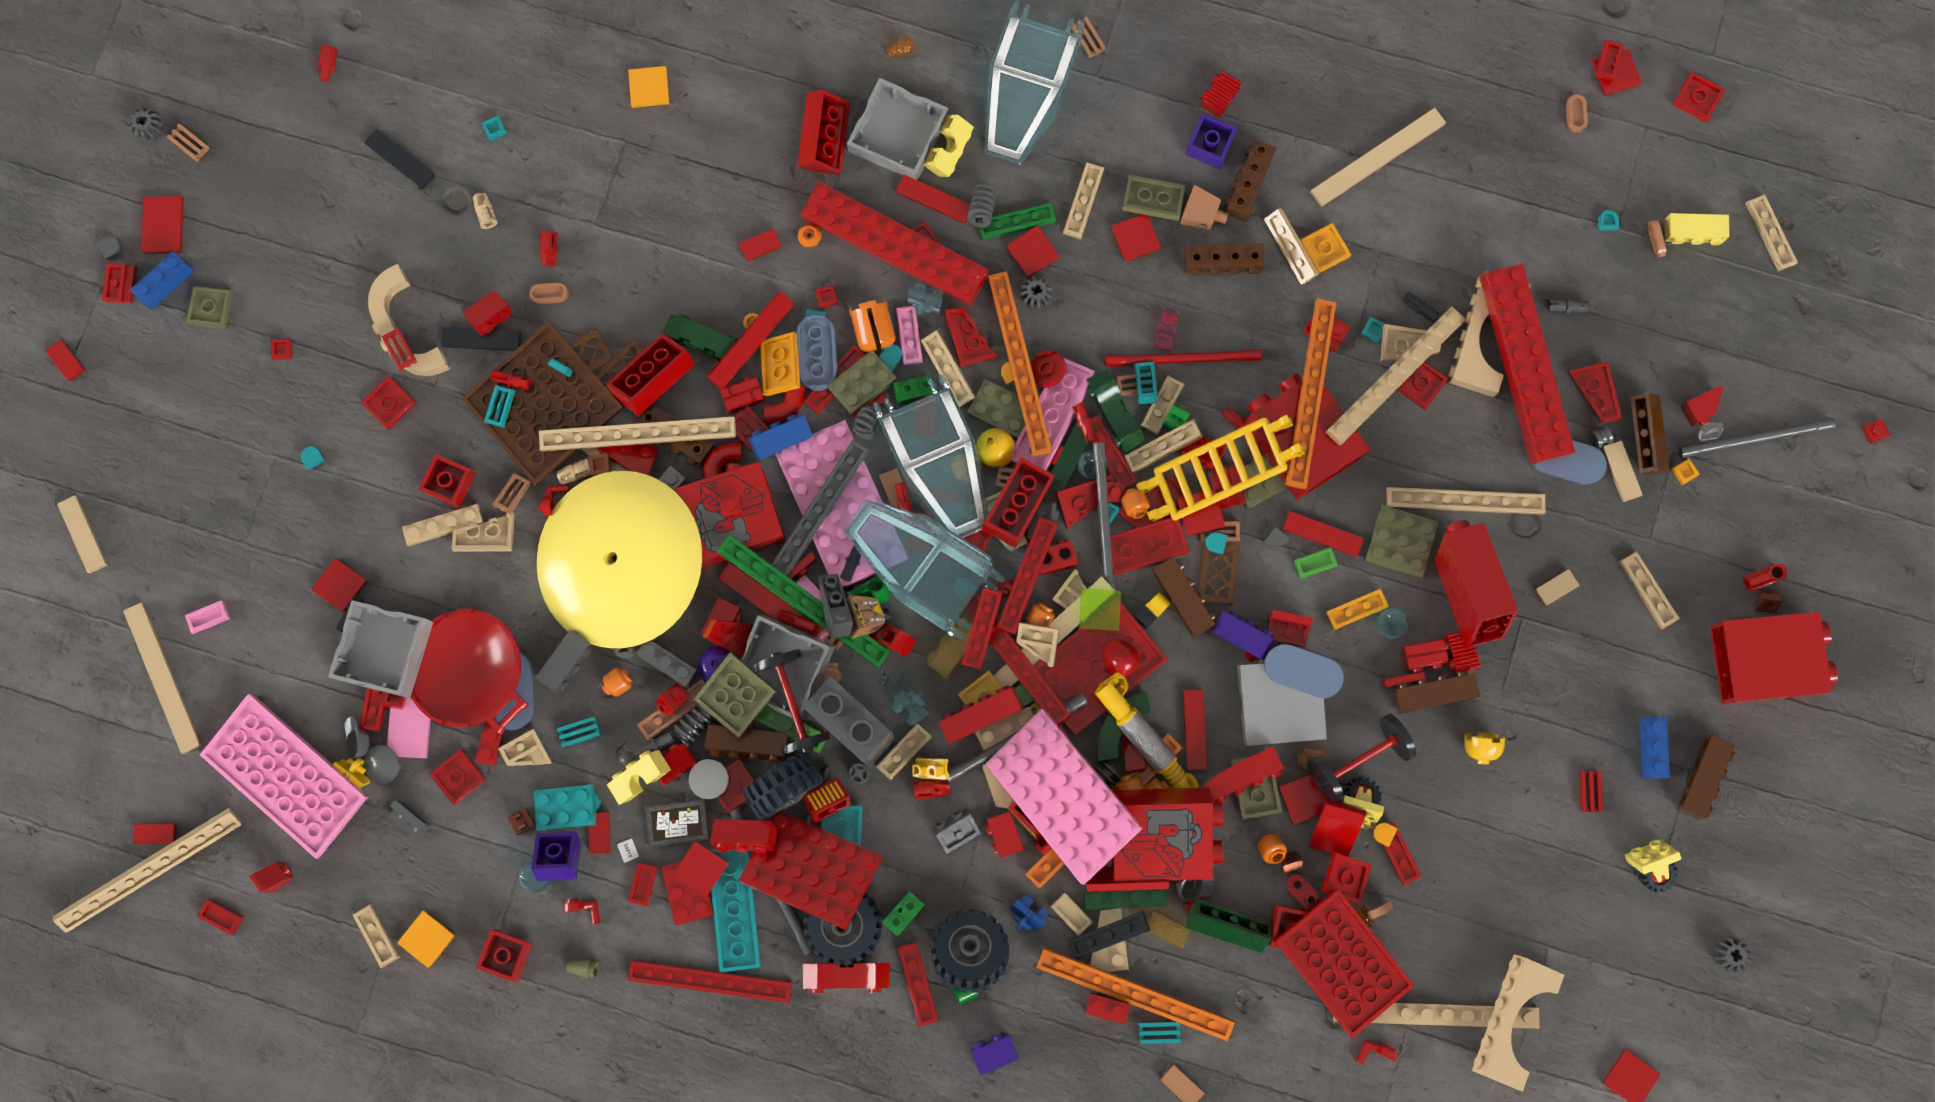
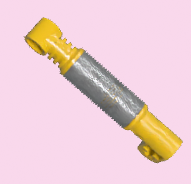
M1116 672L1101 682L1094 694L1114 716L1118 727L1125 733L1136 749L1139 750L1141 755L1144 756L1151 767L1158 774L1165 776L1164 778L1171 784V788H1199L1196 778L1192 774L1186 773L1184 769H1181L1182 767L1178 765L1177 757L1149 725L1136 708L1131 707L1123 697L1128 689L1125 677Z

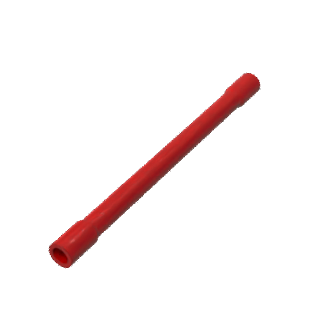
M1261 349L1228 352L1105 355L1106 367L1135 365V363L1144 362L1168 364L1261 361Z

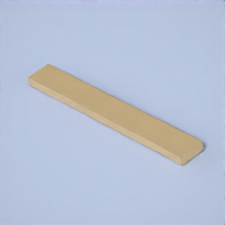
M1436 108L1432 109L1312 189L1310 193L1318 204L1323 207L1446 124L1445 120Z
M1388 487L1386 506L1405 509L1544 515L1545 494Z
M1102 576L1049 625V627L1059 628L1057 644L1115 592ZM1023 648L1021 650L1033 666L1041 660L1030 653L1028 649ZM1007 664L994 675L1002 687L1009 685L1011 688L1018 681V678Z
M139 603L123 610L181 754L202 746L144 603Z

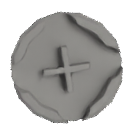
M705 759L692 767L688 782L690 789L695 795L702 799H714L722 795L727 789L729 775L722 763L712 759Z

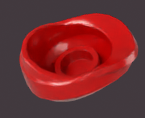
M1113 639L1103 647V661L1106 669L1112 675L1118 672L1124 677L1129 676L1138 667L1140 661L1139 654L1134 646L1122 639Z

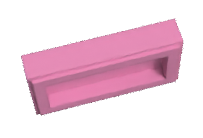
M223 600L185 615L192 634L231 619Z

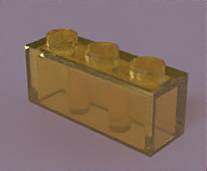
M964 617L961 620L958 618L950 627L952 629L951 633L948 636L945 634L938 643L940 647L937 651L932 650L926 658L928 660L927 666L945 680L962 660L973 624Z

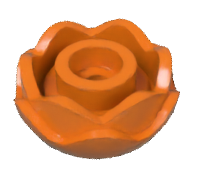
M806 224L799 229L797 237L803 247L810 248L818 245L822 234L817 226Z

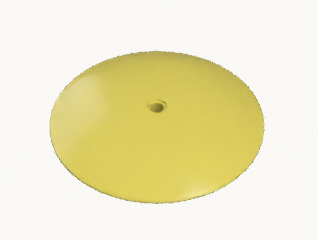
M632 471L602 473L581 482L571 489L552 510V515L548 517L541 533L537 552L539 586L544 601L552 615L568 632L572 630L590 644L605 648H628L644 644L660 636L673 626L685 612L695 594L702 567L701 538L696 521L686 503L673 489L660 480ZM616 554V555H617V560H616V562L614 563V562H613V557H614V555Z

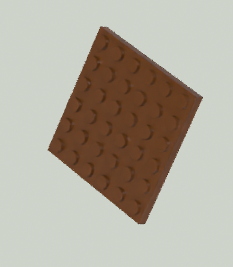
M549 321L494 369L506 373L514 372L516 375L531 378L529 390L514 386L508 387V384L491 380L492 372H490L462 397V400L535 485L543 481L578 450L540 451L539 431L605 426L624 409L621 403L611 394L608 388ZM555 359L573 371L570 378L549 366L550 360ZM495 385L515 390L504 428L484 422ZM501 390L499 392L491 420H494L497 405L502 394Z

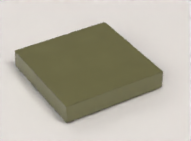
M193 286L186 323L189 325L226 329L233 292L226 289Z

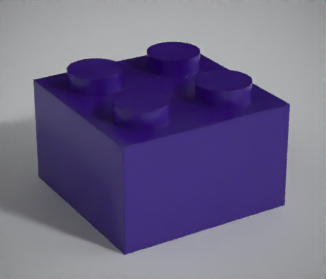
M1202 113L1187 146L1185 155L1221 169L1235 137L1237 127Z
M576 832L536 833L531 870L537 881L577 879L581 842Z
M1003 1031L993 1035V1040L986 1042L983 1039L974 1043L971 1053L980 1075L1019 1059L1009 1033L1005 1034Z

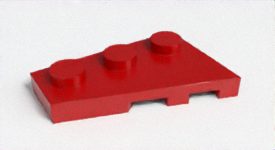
M964 307L945 310L944 315L959 367L997 358V355L991 350L985 337H982L976 328V324Z
M1608 362L1568 371L1601 424L1622 419Z
M648 444L596 447V451L600 454H610V460L624 467L626 471L650 475L658 453V447Z
M1113 474L1106 475V481L1115 482ZM1096 479L1056 491L1066 529L1071 528L1073 524L1086 517L1088 513L1098 507Z
M711 619L703 637L742 658L754 623Z

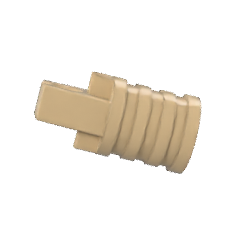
M486 193L475 194L473 202L481 228L489 229L496 226L498 222Z
M586 458L585 460L575 462L557 471L559 482L565 484L588 477L590 475L589 459Z

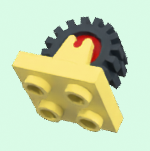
M1360 776L1359 779L1355 777L1347 784L1343 792L1344 798L1340 803L1365 810L1366 817L1361 828L1373 829L1384 812V806L1379 805L1382 799L1380 798L1382 791L1378 792L1380 787L1379 785L1374 786L1376 784L1374 780L1371 783L1369 782V777L1364 780V776Z
M1663 840L1651 841L1649 845L1634 848L1631 852L1624 854L1626 861L1637 869L1639 881L1652 892L1660 893L1661 891L1664 893L1666 892L1665 888L1671 890L1672 887L1670 885L1677 883L1674 881V878L1678 879L1679 875L1676 873L1679 871L1674 862L1681 860L1679 851Z

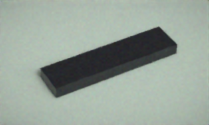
M375 129L364 142L366 146L422 190L435 177L434 173L378 129Z
M443 327L441 346L443 348L515 351L520 347L521 332L493 329L481 337L474 328Z
M1144 911L1072 938L1069 942L1075 959H1080L1151 931Z

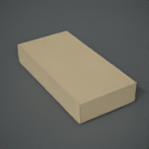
M1568 569L1534 591L1546 607L1580 585Z
M1065 892L1050 906L1078 936L1093 923Z

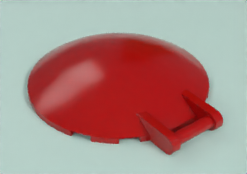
M463 608L437 616L431 620L433 625L411 694L412 700L424 715L439 724L455 728H465L487 721L499 734H502L506 730L505 727L517 714L529 706L528 702L516 691L521 674V656L514 635L500 619L480 610ZM513 699L517 704L498 722L495 717Z

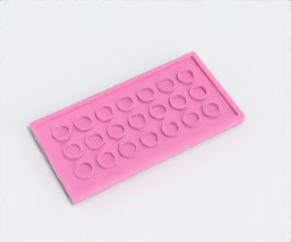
M846 420L814 433L813 437L775 453L802 516L851 441L854 440ZM864 461L813 537L828 575L838 574L839 578L846 563L845 558L849 556L854 544L847 530L865 506L868 504L888 514ZM870 515L858 531L860 537L887 569L907 561L908 557L894 526ZM862 553L859 561L860 566H857L852 580L847 582L840 578L842 588L879 573L864 553Z
M252 693L245 697L200 754L202 758L316 859L322 856L369 797Z
M1044 709L1035 714L986 763V766L1080 884L1084 885L1143 829Z

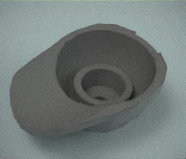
M351 716L344 723L345 747L348 757L357 759L366 755L370 749V737L365 730L359 729L356 716Z
M1213 875V879L1176 880L1175 886L1178 896L1185 902H1192L1211 895L1214 889L1215 876Z

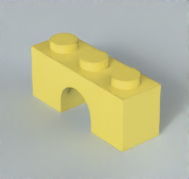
M947 115L939 130L945 136L947 146L945 150L942 148H931L923 165L938 177H950L955 170L958 159L963 154V148L970 139L974 127L959 115Z
M648 750L639 756V761L636 762L635 760L626 766L627 770L624 772L620 771L612 776L613 780L607 786L619 805L632 800L644 791L639 783V776L644 779L646 784L659 780L671 771L659 750L653 752Z

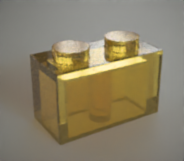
M1152 912L1148 920L1151 931H1148L1149 933L1178 948H1183L1191 930L1156 912Z

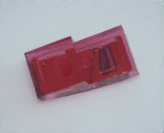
M1162 308L1152 348L1167 352L1172 351L1181 312Z

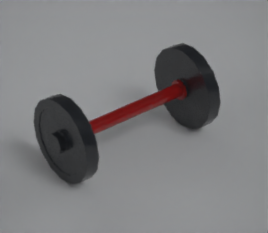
M800 649L781 653V651L769 655L770 658L752 665L755 673L772 668L777 670L799 736L798 741L780 747L782 755L798 750L804 753L814 749L813 745L831 739L828 731L811 737L806 734L784 669L785 664L803 657Z
M1390 713L1380 718V725L1386 740L1333 772L1318 756L1308 761V767L1316 785L1328 800L1340 802L1344 798L1342 788L1337 780L1338 777L1385 749L1392 747L1396 754L1405 761L1416 756L1414 742L1398 718Z

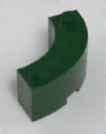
M681 313L679 316L671 314L662 332L679 345L691 349L695 348L700 351L705 350V355L718 362L738 339L732 335L728 337L712 328L692 321L688 316Z
M1105 369L1086 379L1089 386L1086 390L1091 399L1094 398L1114 436L1112 439L1116 447H1121L1126 453L1144 443L1145 439L1142 430L1130 411H1127L1122 401L1123 397L1110 372Z
M1147 691L1126 699L1131 707L1136 708L1141 715L1151 711ZM1111 713L1105 720L1098 737L1097 763L1118 759V743L1122 730L1116 724L1117 720Z

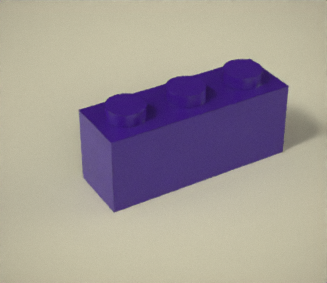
M1223 611L1212 632L1264 661L1267 653L1278 644V641L1273 639L1274 634L1266 629H1263L1262 632L1257 629L1258 625L1249 620L1246 623L1241 621L1242 616L1233 611L1230 614Z

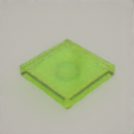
M1081 589L1079 629L1119 631L1121 591Z

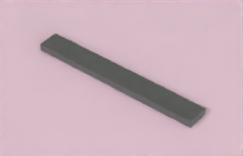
M854 440L851 441L771 565L787 577L869 453L868 448Z

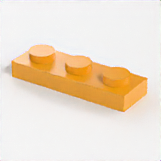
M1378 589L1325 613L1334 631L1389 606L1382 590Z

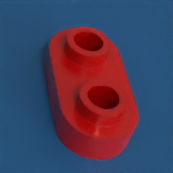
M1292 875L1287 879V891L1304 909L1312 910L1321 902L1320 895L1304 877ZM1295 881L1300 882V888H1294ZM1312 896L1314 898L1313 904L1308 903V897Z

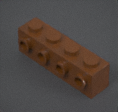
M1258 140L1254 141L1253 146H1248L1245 156H1248L1246 163L1242 161L1238 173H1241L1239 180L1235 178L1231 188L1234 190L1232 197L1228 195L1224 205L1227 207L1226 212L1229 213L1228 215L1247 222L1276 147Z
M1264 243L1186 245L1184 251L1185 273H1190L1192 276H1198L1202 273L1220 275L1221 272H1229L1231 275H1237L1241 272L1258 274L1260 271H1263L1265 266Z
M1648 392L1631 396L1639 471L1641 474L1646 475L1669 472L1660 395Z
M653 404L640 414L636 420L638 424L678 421ZM708 440L660 443L662 445L667 443L671 446L670 450L680 456L682 453L688 457L686 460L694 466L698 464L701 467L704 466V461L710 451L715 448Z
M1172 557L1153 568L1152 573L1194 639L1214 627L1216 619L1210 610L1207 611L1204 607L1205 601L1201 594H1196L1193 589L1195 585L1189 576L1186 577L1183 573L1184 566L1180 560H1175Z
M1468 671L1459 672L1453 678L1444 675L1436 677L1437 681L1429 682V679L1417 681L1418 685L1410 686L1409 683L1397 685L1398 689L1393 691L1398 714L1480 697L1475 673L1468 674Z
M708 725L705 752L711 757H720L722 755L729 756V758L735 760L749 758L750 761L754 762L769 760L770 763L779 764L786 761V755H782L780 747L788 745V733L747 729L742 737L738 738L725 726Z
M1714 735L1705 737L1676 810L1698 820L1709 817L1713 808L1711 806L1712 801L1720 792L1719 784L1727 775V764L1732 761L1735 755V751H1733L1734 744Z

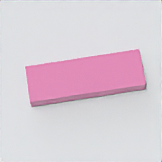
M915 306L896 308L903 365L923 363Z

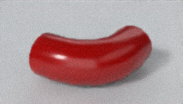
M800 385L798 389L786 391L785 398L780 404H765L764 423L774 424L778 421L783 423L788 421V417L797 414L802 408L805 387Z
M742 442L724 443L712 449L704 461L702 480L721 474L722 468L727 462L742 461Z

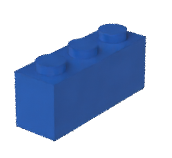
M173 251L133 286L130 291L142 304L153 309L188 278L194 270L180 255Z
M794 414L787 418L788 422L781 424L778 421L769 425L770 429L765 432L760 429L751 433L752 437L748 441L756 459L761 460L813 437L805 416L799 417L798 414Z
M1645 717L1639 719L1642 779L1670 778L1667 717Z

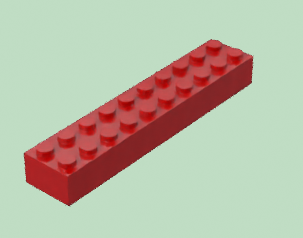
M819 181L800 214L804 221L817 226L821 230L969 307L973 305L989 275L987 268Z
M1519 264L1484 273L1480 277V282L1530 464L1534 465L1576 453L1524 265Z

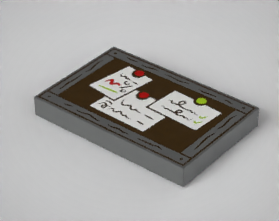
M705 799L645 807L649 847L710 840Z

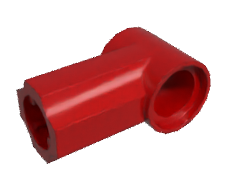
M1773 564L1743 576L1744 585L1749 592H1753L1785 579L1787 569L1782 564ZM1772 569L1778 571V578L1773 577Z

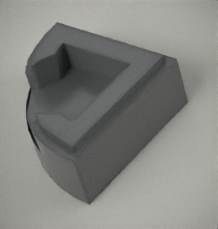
M1275 527L1263 544L1269 547H1278L1288 543L1291 538Z

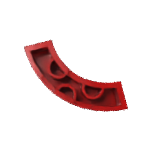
M834 963L803 964V989H811V993H824V989L869 988V992H881V988H890V963H852L848 965H835Z

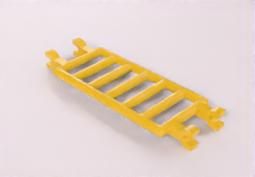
M1285 415L1271 424L1268 418H1261L1154 468V478L1136 484L1137 488L1143 490L1144 493L1159 486L1166 505L1147 512L1149 520L1156 522L1169 514L1172 520L1181 519L1286 471L1288 468L1286 461L1305 454L1303 447L1299 443L1281 452L1274 435L1279 430L1293 426L1291 418ZM1261 427L1265 431L1278 466L1269 470L1265 466L1252 431ZM1245 435L1260 474L1252 478L1248 477L1234 442L1235 439ZM1224 444L1228 446L1242 481L1232 487L1216 450L1217 447ZM1207 452L1210 454L1224 489L1214 495L1198 456ZM1189 460L1192 462L1206 499L1197 503L1194 502L1180 466ZM1172 468L1188 507L1179 511L1175 507L1163 476V472Z

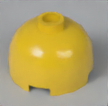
M988 429L977 439L976 453L981 462L990 468L999 466L1001 468L1009 464L1014 458L1015 441L1003 429Z
M1467 732L1464 736L1466 753L1471 758L1477 759L1478 764H1489V761L1496 760L1502 755L1505 747V736L1498 738V734L1478 732L1477 736H1471V733Z

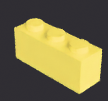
M1670 213L1664 219L1665 242H1672V244L1691 242L1693 245L1702 243L1721 245L1729 238V215Z

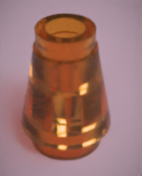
M904 35L886 49L892 59L910 54L916 48L910 35L906 37Z

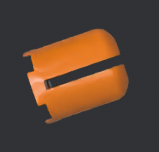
M884 299V303L878 304L876 300L861 303L859 308L853 311L849 308L858 345L862 351H877L868 317L870 313L873 316L881 350L893 345L896 337L886 299Z

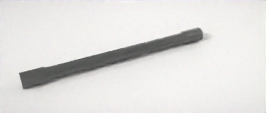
M1827 418L1811 423L1701 444L1695 443L1679 446L1678 453L1680 458L1699 455L1700 453L1800 434L1835 429L1836 423L1834 418Z
M1104 442L1093 443L1103 576L1107 583L1115 590L1105 470ZM1116 590L1105 601L1116 600Z
M1082 693L1068 701L1064 707L1071 713L1089 703ZM1017 732L963 763L948 769L949 779L947 780L949 783L992 758Z
M741 807L730 812L733 820H747ZM776 899L804 955L806 956L813 952L807 943L804 929L792 906Z

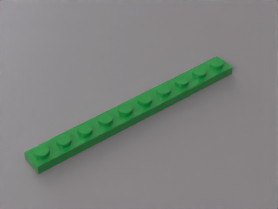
M731 535L727 536L716 551L828 632L823 604L820 600ZM851 635L836 638L877 669L890 653L889 650L868 635L851 638Z

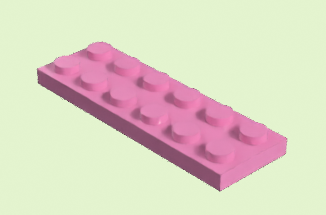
M1064 358L1067 367L1063 379L1051 388H1044L1039 397L1052 453L1033 457L1026 426H1024L1015 443V455L1011 460L1012 462L1017 464L1020 457L1047 470L1075 416L1072 406L1082 402L1087 392L1086 388L1089 387L1086 379L1096 374L1094 370Z

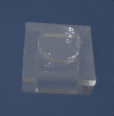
M1709 422L1703 425L1698 434L1700 442L1720 438L1724 430L1722 422Z

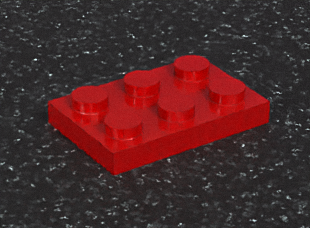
M681 861L661 866L675 926L714 916L710 893L705 898L673 876Z

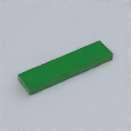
M1052 203L992 216L988 227L979 228L981 240L1034 228L1037 225L1043 226L1055 223L1056 218Z

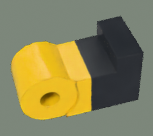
M1159 592L1135 614L1134 619L1147 630L1171 602Z

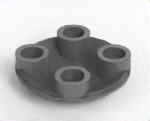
M386 744L371 747L364 757L365 773L371 781L377 784L391 783L402 768V762Z

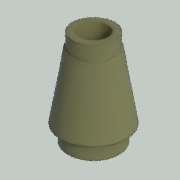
M594 959L569 960L567 964V972L587 979L595 978L599 971V963L594 961Z

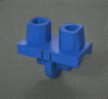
M1024 895L1020 900L1017 899L1010 908L1016 914L1013 919L1019 923L1015 929L1019 931L1021 927H1024L1029 931L1031 928H1034L1039 932L1046 923L1045 919L1048 912L1042 907H1039L1035 913L1031 911L1029 907L1033 901L1027 895Z

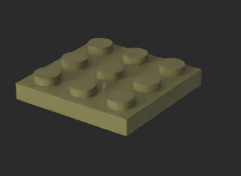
M1381 505L1365 562L1422 579L1439 522Z
M731 652L694 700L740 738L777 690Z

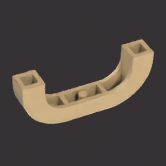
M398 264L383 271L375 279L369 292L368 308L374 322L372 327L377 335L380 334V336L397 329L390 315V301L396 293L411 286L403 269ZM396 334L395 337L399 342L407 360H409L410 357L406 349L404 348L398 334ZM390 337V338H388V340H389V342H390V344H391V346H392V348H393V350H394V352H395L397 358L399 359L400 363L402 364V363H403V360H402V358H401V356H400V354H399V352H398V350H397V348H396L394 342L392 341V339H391V337ZM382 339V341H380V344L383 350L386 352L388 351V349ZM438 347L423 354H414L417 363L411 364L408 368H403L419 376L437 375L451 369L443 352Z

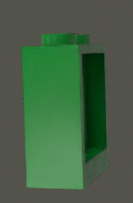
M909 891L882 923L896 936H899L926 904L912 891Z

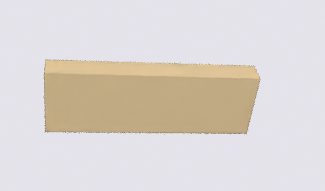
M1167 375L1158 392V402L1152 403L1140 427L1158 435L1168 416L1169 410L1175 404L1185 384Z
M1622 441L1603 446L1602 451L1622 503L1643 496Z
M917 723L876 767L892 780L932 736Z
M372 904L353 914L380 968L400 958Z

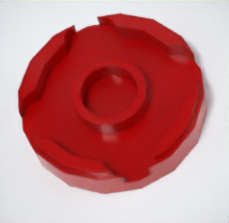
M1053 350L1038 353L1034 357L1033 362H1030L1035 385L1041 388H1051L1057 385L1066 373L1067 365L1064 358Z

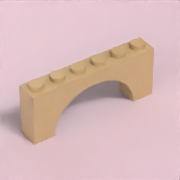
M1479 276L1475 285L1478 288L1477 293L1473 294L1470 305L1473 306L1471 312L1468 311L1464 321L1467 323L1465 330L1461 331L1459 340L1462 342L1460 348L1457 347L1454 353L1455 365H1451L1448 376L1451 377L1450 384L1495 397L1499 392L1504 375L1488 365L1480 350V330L1485 318L1489 315L1480 282L1481 276Z
M1513 955L1509 963L1507 975L1502 982L1499 997L1495 1002L1494 1011L1488 1021L1485 1036L1481 1041V1047L1474 1060L1473 1072L1523 1092L1530 1072L1521 1067L1512 1050L1511 1033L1514 1020L1521 1007L1533 996L1544 992L1558 994L1564 974L1528 958Z

